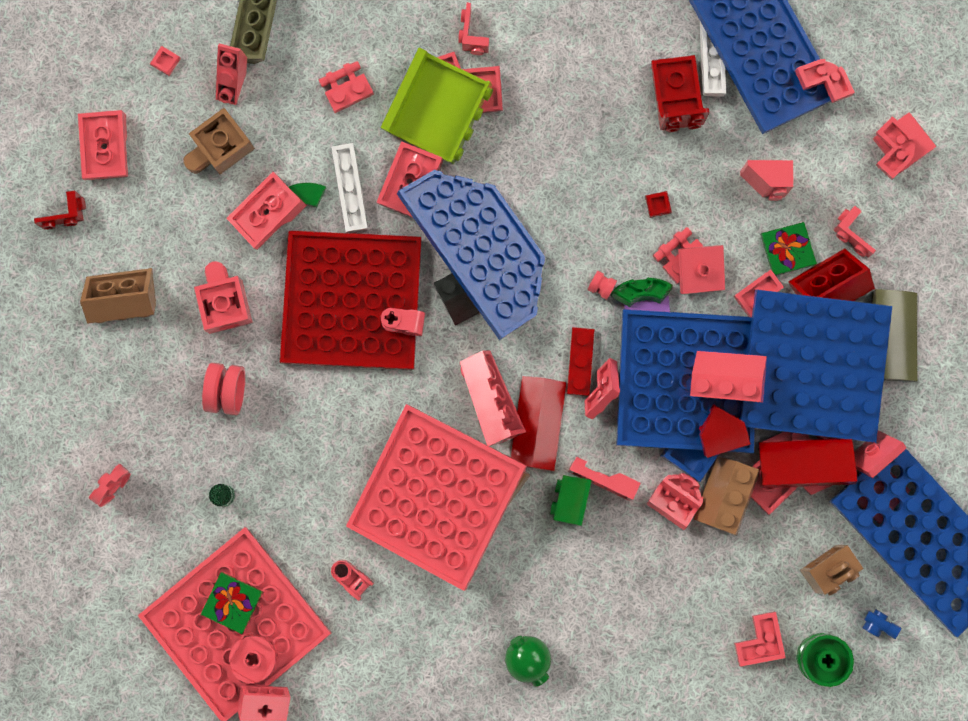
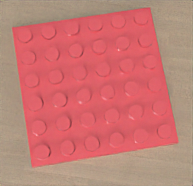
M406 404L346 527L465 591L527 465Z
M247 527L239 531L138 615L220 721H227L238 712L241 685L269 686L331 634V631ZM221 572L263 591L243 634L201 615ZM248 636H260L267 639L277 652L274 671L268 678L260 682H242L231 671L232 668L229 662L230 651L239 640ZM255 653L248 655L247 658L250 660L248 664L251 666L254 663L258 664V655Z

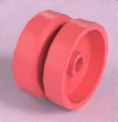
M209 364L204 378L202 405L205 412L218 413L222 408L226 415L237 416L239 414L245 390V368L243 366L231 365L226 371L223 364Z

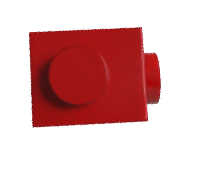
M75 190L67 191L68 213L34 218V223L44 230L54 229L59 224L75 226L78 224L77 222L84 221L85 199Z

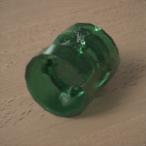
M217 484L211 488L209 499L213 505L227 507L234 502L235 491L229 485Z

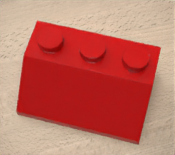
M845 248L788 281L797 295L855 301L875 289L870 269Z

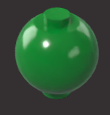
M517 636L510 641L506 651V668L514 679L523 683H532L534 687H538L549 679L547 672L551 665L550 651L546 644L536 637Z

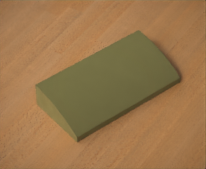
M875 289L872 291V304L892 306L884 381L917 382V293Z

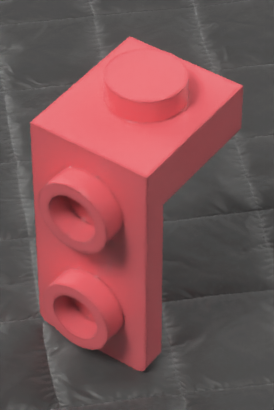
M467 2L466 9H462L461 22L464 23V30L459 31L458 43H462L463 51H471L473 55H483L489 52V38L469 36L472 9L471 3Z
M856 206L850 210L845 209L837 218L840 223L834 229L837 233L836 236L842 242H849L853 245L854 251L858 255L869 258L876 250L848 228L862 211Z

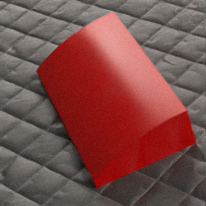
M852 439L759 442L762 488L852 485L857 483Z

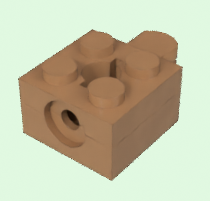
M223 108L189 133L197 147L186 154L183 161L185 167L191 173L198 174L212 164L220 175L255 148L227 110Z
M836 545L800 569V572L815 593L828 594L830 596L841 589L839 585L846 580L849 583L860 576L858 572L864 568L848 545Z

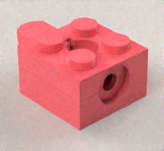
M217 261L209 263L205 267L207 284L194 287L204 330L212 334L253 323L243 280L239 276L229 278L227 268L222 263Z

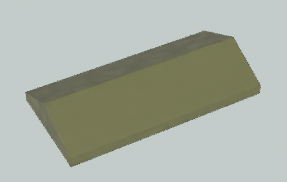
M277 0L239 1L230 46L241 49L247 56V63L256 64L265 60Z

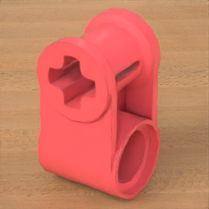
M388 308L382 312L381 322L385 330L411 336H422L425 312ZM393 315L397 321H393V324L390 325L386 319Z
M338 560L331 567L333 578L358 601L361 600V595L369 586L374 585V582L347 560ZM337 565H346L348 574L343 577L339 576L336 572ZM362 581L363 583L361 584V586L358 589H355L358 586V584Z

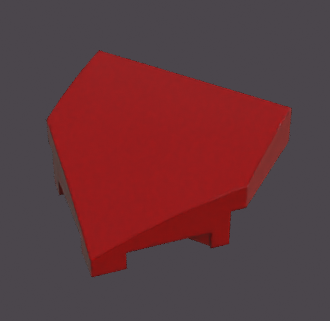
M713 404L706 421L699 427L704 455L709 458L750 445L745 422Z

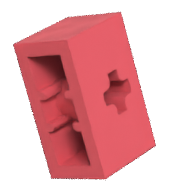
M241 685L237 710L239 720L287 721L291 698L288 687Z

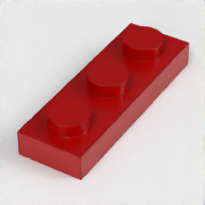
M572 327L567 394L590 395L595 329Z

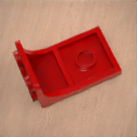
M695 55L652 60L651 69L660 130L675 132L684 127H688L690 130L701 128L710 112L709 108H703Z

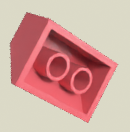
M697 351L692 371L690 396L763 402L767 356Z

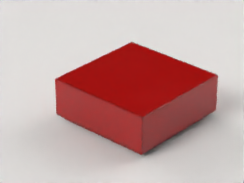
M667 191L645 195L650 218L672 213Z

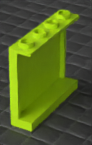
M419 47L380 128L454 164L455 161L461 159L464 153L462 146L465 140H470L474 132L472 126L475 120L479 121L484 109L481 107L484 101H488L493 93L492 84L490 81L474 76L429 54L426 50Z

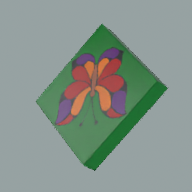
M804 222L760 234L770 269L775 276L817 264Z
M221 572L201 615L243 634L263 591Z

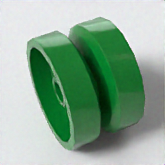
M825 633L811 634L801 642L797 650L796 660L799 670L804 677L820 686H838L846 681L853 671L854 658L852 650L845 641L837 636ZM822 658H827L826 662L822 663Z

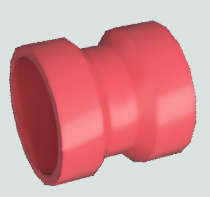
M597 271L587 290L592 293L598 292L601 298L607 300L617 280L604 276V273Z

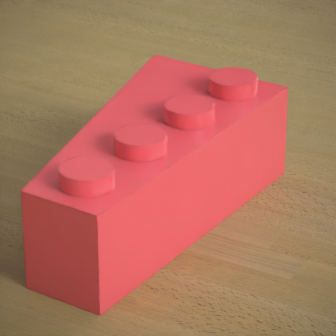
M484 350L460 361L461 374L465 378L487 446L504 443L525 433V428L491 351Z

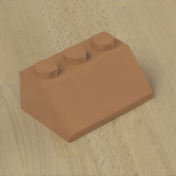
M148 268L87 276L80 300L87 324L154 315L156 299L153 269Z
M718 456L714 461L702 495L703 503L697 510L693 520L737 536L760 470Z

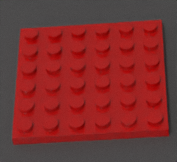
M289 231L280 363L415 370L416 336L385 330L382 326L381 315L388 308L418 310L422 237ZM393 315L386 319L390 325L393 324V321H397Z

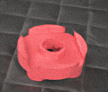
M118 464L110 475L105 473L97 482L100 486L90 494L89 499L100 507L105 506L115 497L113 494L119 487L123 488L131 473L123 465Z
M245 637L239 640L230 651L229 662L232 668L231 671L242 682H260L268 678L274 671L277 652L272 644L263 637ZM255 653L258 655L257 659L259 662L251 666L248 664L250 660L247 656Z

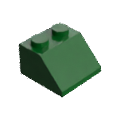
M566 475L562 476V480L557 479L555 492L559 493L557 502L552 501L550 515H554V521L582 526L592 480Z

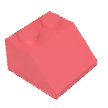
M747 160L740 171V176L762 197H769L770 201H779L794 187L793 160Z

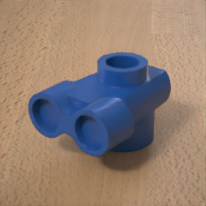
M875 609L874 613L870 610L864 618L866 622L862 627L876 637H879L882 631H884L893 639L897 638L902 629L893 622L887 621L888 616Z

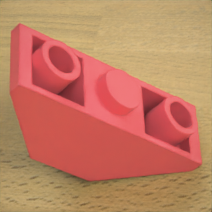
M219 43L215 100L233 105L237 104L247 69V56L241 49Z

